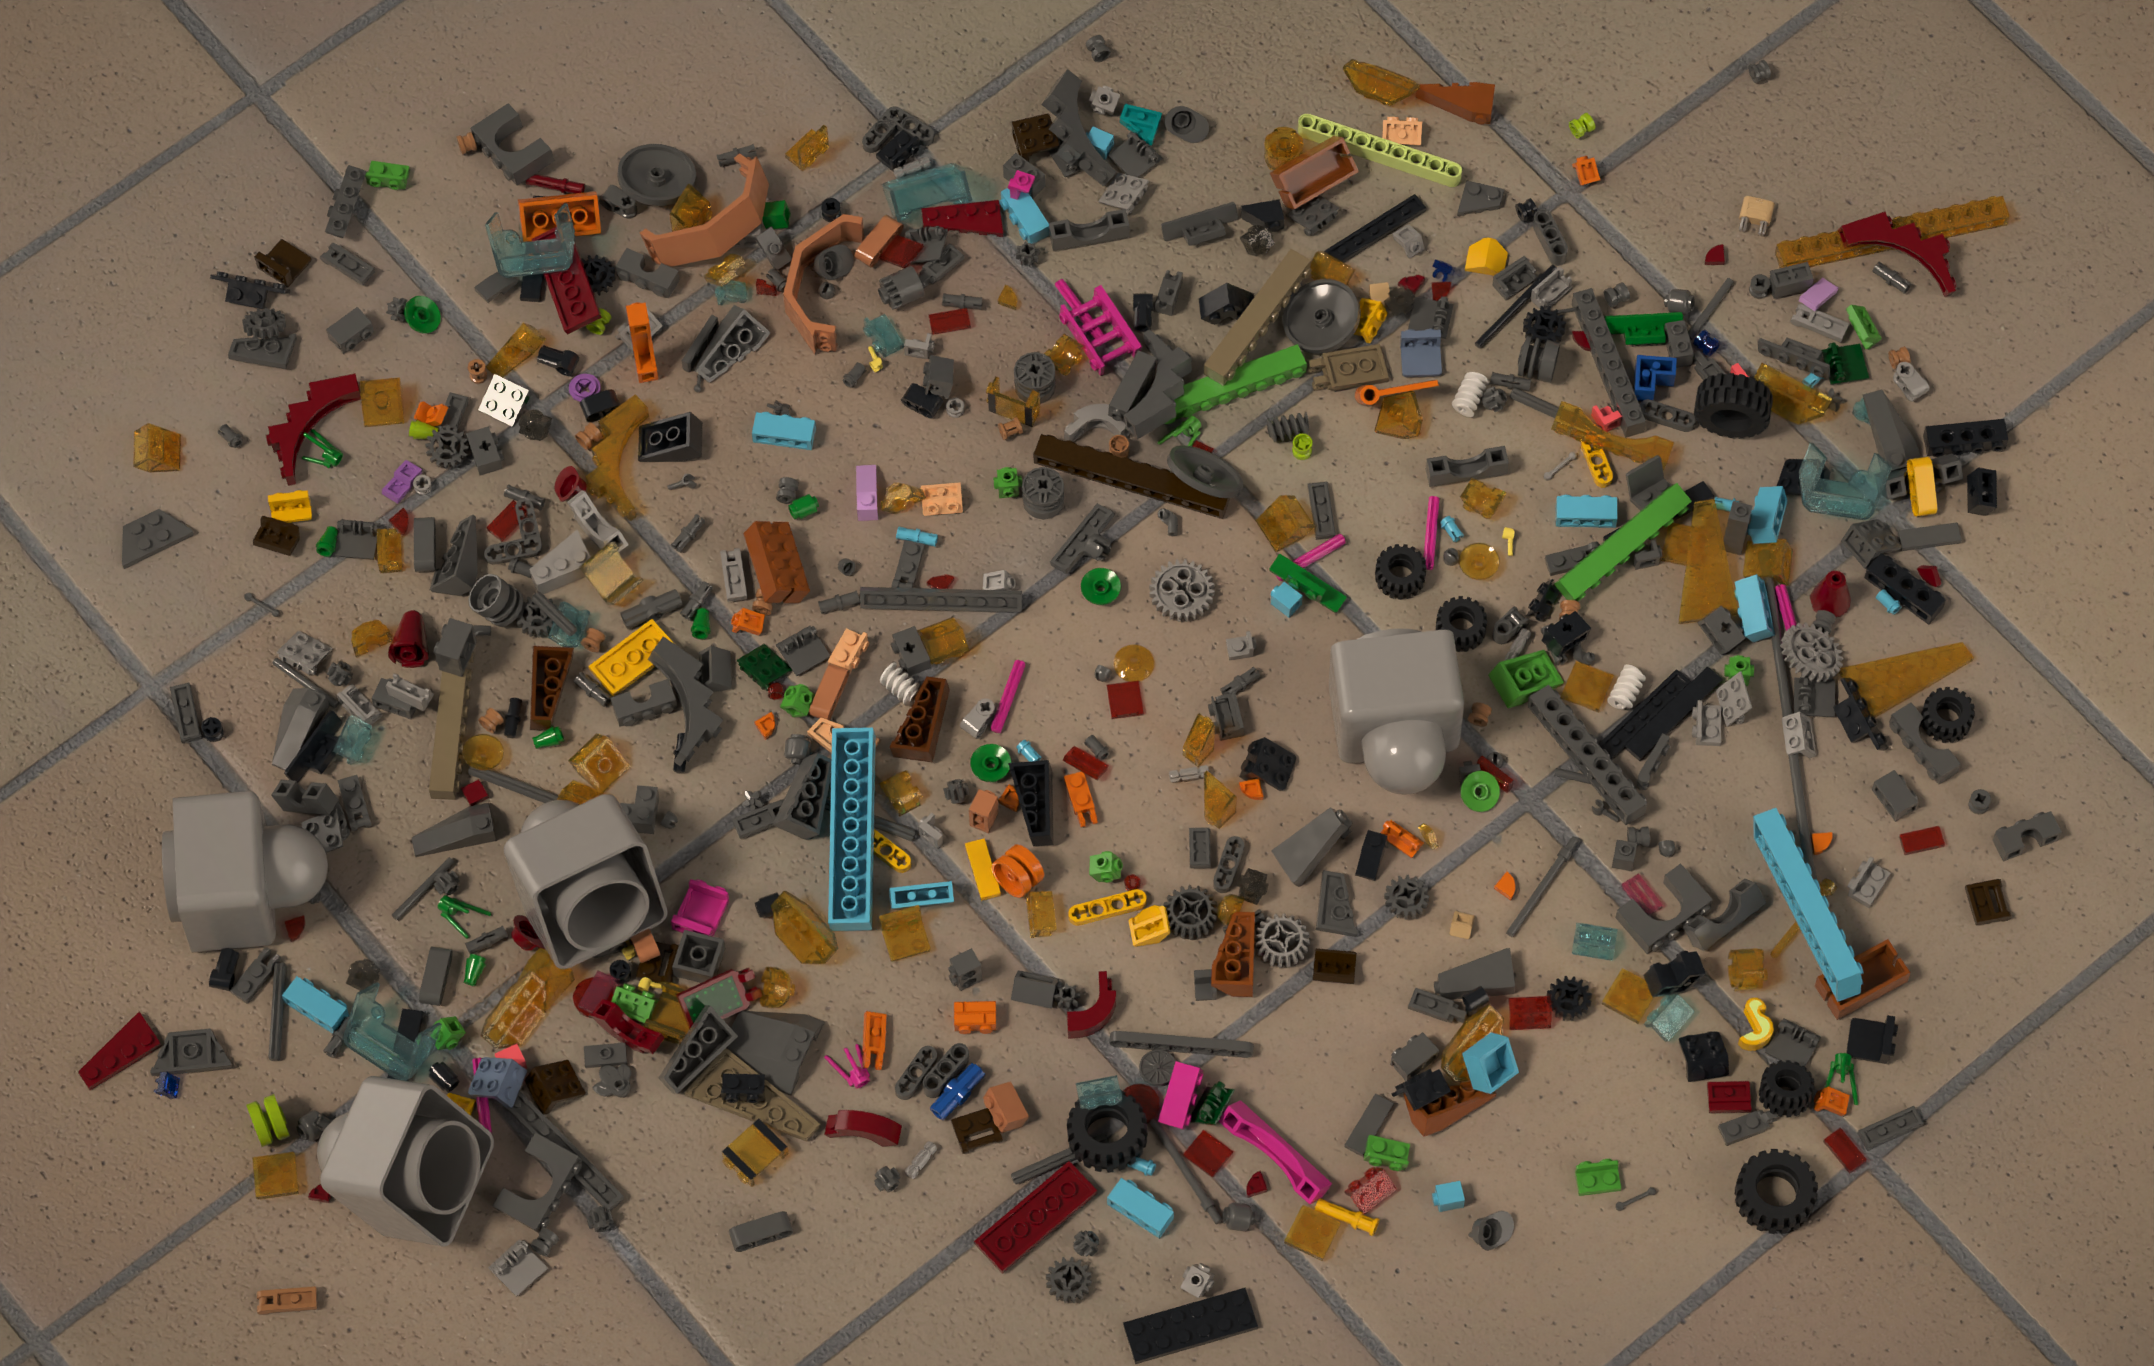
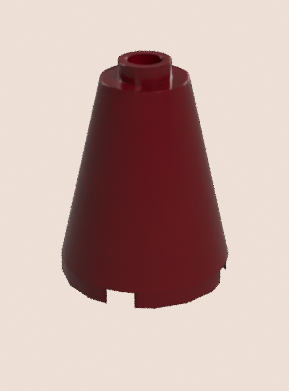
M1840 571L1829 572L1812 590L1810 600L1812 608L1816 613L1819 610H1825L1838 618L1848 611L1851 597L1846 578Z
M410 610L403 614L388 649L389 659L395 664L396 661L402 663V667L406 668L422 666L429 657L423 616L415 610Z

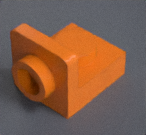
M1588 156L1577 158V162L1572 164V167L1576 168L1580 186L1600 180L1594 158L1588 159Z
M422 401L417 408L414 419L432 426L441 425L448 407L443 404L430 406Z
M742 608L732 617V632L737 633L739 630H743L759 636L762 633L765 615Z
M1828 1086L1816 1093L1814 1097V1110L1820 1111L1825 1109L1839 1116L1846 1115L1850 1095Z

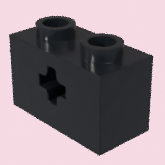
M1978 467L1967 475L1968 513L1986 516L1997 508L1996 470Z
M1575 611L1570 615L1565 614L1556 624H1549L1544 629L1545 633L1541 641L1556 657H1559L1586 640L1591 627Z

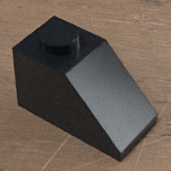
M1280 199L1241 206V218L1264 232H1277L1284 229V215Z
M1371 830L1367 831L1355 876L1372 881L1376 880L1387 846L1388 835Z

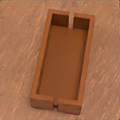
M1332 136L1270 172L1276 188L1281 189L1279 195L1285 207L1296 209L1359 172L1352 156H1348L1350 151L1343 137Z
M755 521L743 534L765 603H781L782 601L783 603H800L810 592V588L789 522H773L771 524L770 521Z
M1887 939L1854 957L1856 963L1859 962L1863 969V974H1861L1863 984L1861 985L1860 994L1837 1002L1823 974L1817 977L1815 988L1824 1001L1828 1000L1827 1006L1838 1020L1908 982L1911 972L1901 958L1897 959L1898 953Z

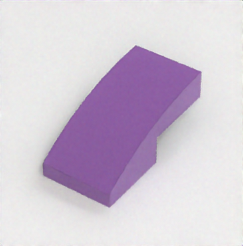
M405 460L394 472V477L382 489V495L398 504L412 488L415 477L422 473V469Z

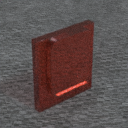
M897 235L879 258L882 261L904 269L908 267L924 246L921 243Z
M1139 681L1107 685L1111 719L1144 715Z
M1202 1130L1183 1153V1157L1213 1178L1233 1154V1151L1205 1130Z

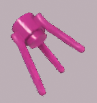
M856 1044L855 1047L861 1067H857L848 1048H844L847 1058L853 1067V1070L849 1072L850 1077L828 1055H825L824 1058L848 1082L850 1087L854 1085L858 1089L870 1082V1074L867 1068L862 1066L863 1055L859 1044Z

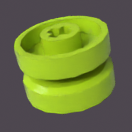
M274 1094L264 1098L265 1112H262L261 1106L257 1101L246 1105L262 1147L273 1142L270 1130L274 1129L279 1140L290 1137L286 1127V1118L281 1106H278Z

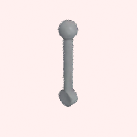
M1570 452L1569 457L1552 471L1545 472L1544 479L1546 481L1551 480L1555 472L1577 457L1576 453Z

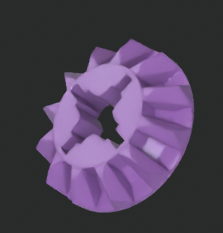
M580 374L571 380L569 393L574 400L580 402L586 397L600 393V383L593 375ZM583 386L584 388H586L587 386H589V392H581V387Z

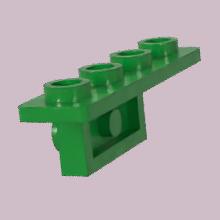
M1683 313L1605 316L1604 319L1610 334H1624L1626 345L1665 343V323L1683 320Z
M1282 554L1277 556L1269 568L1270 572L1286 581L1292 588L1300 590L1309 599L1317 601L1334 613L1338 612L1346 600L1344 594Z

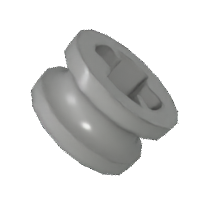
M959 398L948 400L946 404L947 414L953 418L961 417L964 413L963 401ZM953 405H956L958 407L957 411H954V409L952 408Z
M426 475L415 477L413 481L415 492L419 495L430 493L432 490L430 478ZM421 482H425L424 488H420Z

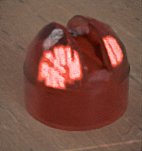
M772 683L768 688V697L773 700L782 699L784 697L783 686L780 683Z
M1135 874L1128 875L1124 881L1125 889L1127 891L1140 889V878ZM1131 879H1134L1135 886H1131Z

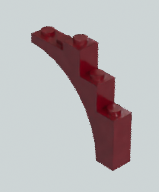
M1886 211L1842 225L1838 229L1844 248L1857 245H1879L1904 252L1917 260L1930 272L1938 283L1944 297L1950 296L1956 291V281L1954 277L1950 276L1948 271L1950 269L1948 260L1943 257L1950 252V243L1947 238H1944L1943 233L1921 240V231L1919 227L1915 226L1914 222L1892 229L1893 223L1891 217L1887 216Z
M356 373L310 382V390L306 391L308 401L288 405L290 411L286 413L288 423L268 426L269 434H266L267 444L272 446L274 453L277 452L279 462L283 461V467L280 468L282 479H286L288 486L296 484L295 467L297 455L306 438L303 434H308L323 417L345 404L361 400Z

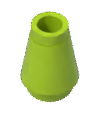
M419 420L411 421L409 437H413V439H427L428 436L433 437L432 431L438 432L439 428Z

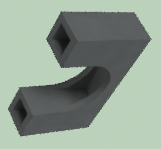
M508 103L470 129L476 146L482 148L484 155L492 159L493 164L498 170L502 169L508 181L512 180L518 186L555 160L551 148L541 138L516 152H507L499 148L503 139L523 127L519 114Z
M1681 863L1665 874L1663 881L1664 885L1677 898L1681 906V912L1675 918L1667 921L1655 920L1648 916L1634 899L1624 904L1616 912L1615 918L1646 954L1652 950L1654 952L1659 950L1663 946V942L1667 939H1674L1683 926L1697 915L1703 917L1711 910L1713 899Z
M535 1132L525 1151L550 1167L553 1175L551 1188L543 1197L535 1200L523 1199L503 1188L493 1207L539 1233L543 1227L546 1228L550 1222L549 1216L552 1211L555 1212L561 1202L559 1199L563 1193L569 1190L571 1186L570 1180L574 1174H578L582 1167V1159Z

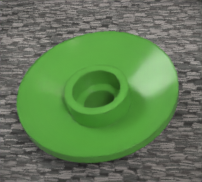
M1475 771L1463 780L1461 798L1469 809L1476 812L1488 811L1498 801L1500 794L1499 784L1490 773ZM1476 788H1479L1480 790L1479 795L1475 794Z

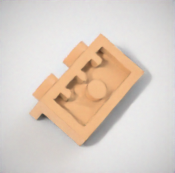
M1387 117V120H1383V139L1401 145L1421 146L1422 122H1419L1418 118H1406V121H1399V117Z
M960 482L921 486L924 516L963 512Z
M846 628L828 660V665L831 663L849 669L850 673L853 668L856 669L860 662L859 657L861 653L866 652L869 646L867 633L863 632L860 635Z

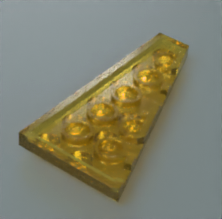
M1963 642L1843 667L1840 668L1838 673L1842 678H1851L1856 681L1861 697L1868 703L1867 709L1871 715L1877 717L1973 661L1974 657Z

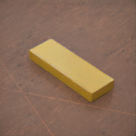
M985 838L965 843V849L981 901L1001 896L998 882L992 872V862Z

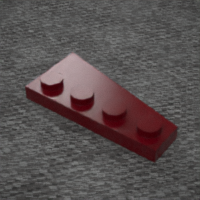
M999 200L921 208L924 229L925 227L940 226L948 229V232L949 230H956L959 233L975 232L979 233V235L987 236V234H994L996 237H1003Z

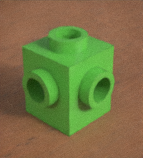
M1004 467L997 470V477H994L993 481L994 490L998 489L999 498L1018 497L1019 487H1022V477L1017 475V468Z
M1742 655L1729 657L1728 665L1725 664L1724 676L1728 677L1729 680L1737 673L1742 672L1745 685L1748 686L1750 677H1754V665H1750V657Z
M803 684L789 686L784 693V699L780 708L793 717L807 716L815 694L809 691V688Z
M1104 851L1101 854L1090 856L1089 875L1096 881L1109 883L1114 879L1121 878L1123 864L1121 859L1113 852Z
M456 1016L441 1018L436 1021L428 1035L438 1050H451L458 1045V1041L466 1032Z

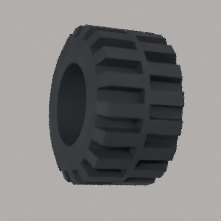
M1395 544L1394 548L1389 546L1386 551L1383 550L1380 553V557L1378 556L1375 581L1378 582L1379 590L1383 589V594L1387 595L1389 593L1390 598L1394 599V596H1397L1398 600H1402L1404 596L1407 599L1411 598V594L1415 596L1418 594V589L1421 590L1423 588L1426 577V561L1420 551L1415 552V547L1408 548L1407 544H1403V547H1401L1399 544ZM1396 566H1403L1412 573L1406 577H1397L1390 570Z
M1459 596L1458 599H1455V597L1450 598V602L1445 601L1443 607L1440 606L1438 610L1436 630H1450L1453 632L1456 652H1460V649H1464V652H1467L1470 647L1472 650L1475 649L1477 644L1480 645L1486 635L1487 614L1484 612V607L1479 606L1477 600L1472 602L1470 597H1467V599H1463V596ZM1463 618L1468 620L1473 626L1466 630H1459L1454 628L1450 622Z
M1945 687V690L1938 688L1936 693L1934 691L1931 692L1925 700L1921 713L1924 717L1922 727L1924 730L1927 729L1926 734L1928 736L1933 735V739L1936 741L1941 739L1942 743H1946L1947 740L1953 743L1956 738L1959 741L1963 738V735L1966 736L1975 716V706L1971 704L1972 699L1970 696L1966 698V693L1964 691L1958 692V688L1955 687L1954 690H1950V687ZM1940 709H1950L1958 715V719L1954 721L1944 720L1938 715L1937 711Z
M1780 1060L1777 1061V1064L1773 1062L1769 1067H1766L1759 1088V1100L1761 1103H1764L1763 1107L1765 1109H1770L1772 1114L1776 1112L1780 1117L1783 1115L1791 1117L1792 1115L1798 1116L1800 1112L1804 1113L1809 1108L1814 1090V1078H1812L1810 1071L1807 1072L1805 1066L1801 1067L1799 1066L1800 1063H1791L1790 1060H1786V1062ZM1780 1087H1788L1794 1091H1786Z

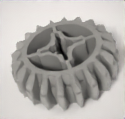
M1285 913L1282 914V918L1274 914L1273 920L1268 916L1266 922L1261 921V928L1256 929L1257 935L1254 936V941L1257 943H1255V949L1258 950L1259 957L1264 956V963L1270 960L1271 967L1278 963L1279 968L1282 967V964H1286L1289 968L1290 962L1296 965L1298 964V959H1304L1303 953H1308L1307 946L1310 945V940L1308 939L1310 934L1305 932L1306 925H1301L1300 919L1294 921L1293 914L1289 918H1286ZM1276 929L1275 935L1270 936L1269 939H1265L1271 931ZM1280 936H1281V939H1284L1285 945H1283V942H1280V940H1279V937H1280ZM1299 942L1295 949L1288 952L1289 946L1294 945V943Z

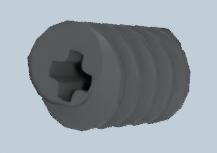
M1307 412L1304 413V418L1301 413H1297L1296 419L1292 414L1289 415L1288 420L1284 415L1281 416L1280 421L1277 417L1273 418V422L1269 418L1266 419L1268 435L1272 437L1274 443L1277 441V436H1280L1281 440L1284 441L1285 435H1288L1290 440H1292L1293 434L1298 435L1303 432V434L1308 435L1309 421Z

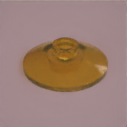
M1485 543L1470 544L1460 554V568L1469 578L1485 580L1492 577L1499 568L1498 553L1493 547ZM1481 563L1482 566H1476L1475 564Z
M1127 645L1121 648L1114 658L1115 672L1120 678L1128 682L1145 680L1150 676L1154 668V658L1151 652L1140 645ZM1135 658L1137 662H1131L1130 660Z
M488 734L472 736L463 747L464 760L468 765L478 770H489L496 767L504 756L501 742Z

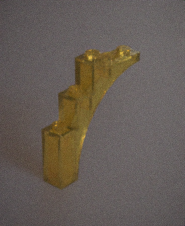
M636 394L598 421L599 430L604 440L592 448V461L597 468L585 476L588 492L591 495L595 494L599 499L604 496L610 504L614 503L618 513L622 517L626 516L629 521L636 518L635 507L626 497L620 483V462L629 438L637 427L649 417L648 407Z

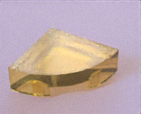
M1005 285L997 302L1002 306L1016 310L1017 297L1012 288Z
M1425 823L1419 825L1418 828L1428 846L1432 850L1438 848L1439 844L1434 830Z

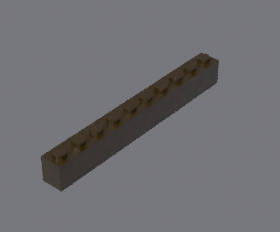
M1041 434L1033 454L1035 464L1220 519L1224 518L1230 502V498L1215 497L1196 490L1167 469H1158L1147 463L1134 462L1127 457H1117L1110 452L1097 451L1090 446H1080L1070 440L1063 441L1053 435Z

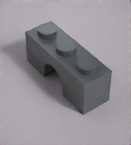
M626 248L616 264L617 276L623 281L635 283L641 289L651 290L657 296L669 298L680 281L679 270L661 263L654 272H645L643 270L646 265L644 255Z
M669 679L649 685L651 697L643 703L634 701L630 691L611 697L612 707L619 727L631 726L636 721L649 720L655 715L667 714L676 709L677 702Z
M280 780L271 795L283 811L329 815L339 800L326 783L311 782L308 789L305 790L297 781Z
M2051 811L2047 813L2040 812L2029 820L2022 819L2011 827L2007 828V826L1999 828L1996 830L1992 841L2004 862L2022 855L2025 847L2021 840L2022 837H2033L2037 840L2039 846L2042 847L2058 841L2062 831Z

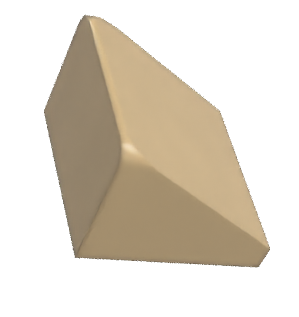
M1389 283L1370 284V300L1381 301L1384 307L1391 306Z
M1455 911L1449 934L1469 939L1475 916Z

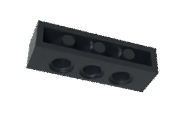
M2005 419L1925 426L1923 434L1926 454L1933 457H1941L1951 453L1953 455H1961L1968 452L1981 453L1989 450L1997 452L2006 449L2009 440ZM1962 438H1968L1970 441H1965Z
M1880 553L1866 569L1864 578L1880 590H1886L1893 599L1898 600L1903 607L1928 625L1944 608L1946 599L1940 592L1932 590L1926 582L1914 577L1908 569L1900 567L1890 556ZM1886 574H1892L1894 577L1890 578ZM1906 585L1911 589H1904L1902 586ZM1919 597L1925 598L1926 601H1921Z

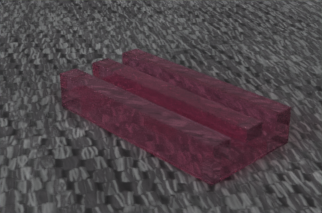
M1639 873L1622 883L1621 887L1629 898L1634 899L1648 916L1662 908L1663 905ZM1635 881L1639 883V885L1642 887V889L1645 891V893L1648 895L1651 901L1655 904L1654 906L1650 904V902L1647 900L1642 891H1640V889L1634 883ZM1628 885L1632 887V889L1639 896V898L1642 900V902L1645 904L1648 910L1643 906V904L1640 902V900L1637 898V896L1634 894V892Z

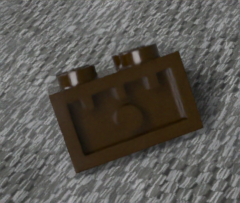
M1049 113L1012 122V136L1018 155L1028 162L1029 157L1033 153L1059 147L1057 136L1049 130L1052 124Z
M280 239L268 254L264 255L259 251L254 256L259 270L284 284L287 288L312 261L310 256L283 239Z
M569 1060L536 1066L524 1080L543 1115L549 1114L557 1102L583 1097L586 1094Z

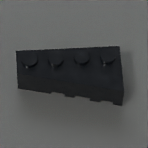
M1049 760L1008 763L1033 847L1054 845L1052 768Z

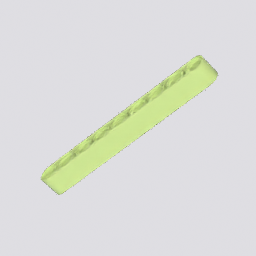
M1303 114L1299 117L1298 134L1302 138L1322 143L1332 136L1345 137L1346 139L1344 140L1350 154L1449 187H1456L1461 183L1462 167L1456 162L1311 114Z

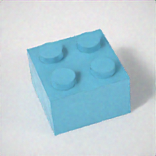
M1491 1032L1462 1053L1472 1087L1475 1090L1491 1094L1519 1073L1509 1038Z

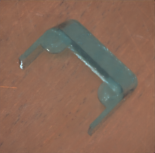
M956 163L946 164L882 184L891 214L897 222L909 218L908 215L913 210L944 201L953 202V204L962 203L965 201L964 199L972 201L965 170Z
M567 203L563 204L554 215L557 225L555 239L522 243L516 231L511 229L503 230L498 212L491 216L485 227L497 270L501 276L510 278L565 271L571 266L573 262L575 230Z
M1810 443L1799 470L1803 506L1813 513L1860 520L1870 518L1876 509L1892 468L1878 453H1874L1868 470L1855 471L1848 483L1821 479L1819 477L1827 457L1814 443Z
M376 982L356 994L343 1037L344 1043L349 1049L395 1079L407 1081L413 1077L433 1052L442 1024L438 1022L420 1032L415 1042L403 1036L384 1023L385 1010L381 1004L375 1001L380 986Z

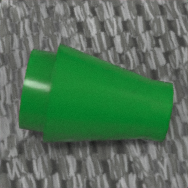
M328 526L317 542L316 551L321 556L330 557L335 552L337 528Z
M705 608L697 610L691 627L692 636L696 639H706L711 632L709 611Z
M552 726L532 738L536 749L556 746L564 742L559 726Z
M470 954L469 958L466 959L463 983L476 986V982L486 966V959L484 957Z

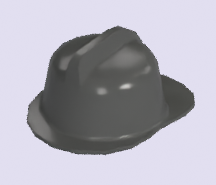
M1176 106L1166 115L1165 126L1167 130L1184 141L1198 143L1208 135L1209 124L1206 118L1188 107Z
M845 245L832 246L815 257L814 267L811 270L816 271L820 277L826 280H835L850 272L854 262L853 254Z
M1498 1211L1487 1217L1478 1218L1474 1222L1472 1232L1468 1236L1473 1238L1475 1243L1480 1245L1482 1249L1486 1251L1492 1250L1507 1242L1512 1236L1514 1230L1513 1218L1505 1211Z

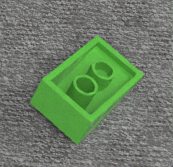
M1545 650L1501 661L1488 674L1507 708L1528 702L1529 696L1547 685L1555 689L1564 684Z

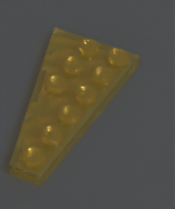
M1715 499L1694 503L1678 624L1699 621L1721 605L1730 612L1731 616L1738 615Z

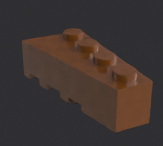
M533 646L530 730H547L552 727L573 660L574 648Z
M926 676L915 697L912 708L908 710L903 725L897 731L898 735L890 745L893 757L933 762L950 692L946 679Z

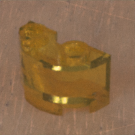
M1064 333L1056 341L1052 349L1049 348L1044 354L1052 360L1056 371L1067 376L1074 364L1078 365L1082 360L1083 355L1081 352L1083 345Z
M1471 478L1460 497L1464 502L1463 508L1468 512L1475 511L1485 519H1491L1506 497L1507 492L1495 487L1494 489L1488 488L1483 482Z
M897 482L886 488L885 491L887 493L884 501L881 500V510L897 514L906 509L909 501L916 504L926 499V496L921 488Z
M373 620L362 623L352 631L351 642L356 658L368 653L369 647L373 644L381 647L392 642L390 630L381 621Z
M907 770L900 771L879 783L885 795L889 797L899 817L921 806L919 798L922 797L921 792L917 786L913 787L910 781L912 779Z

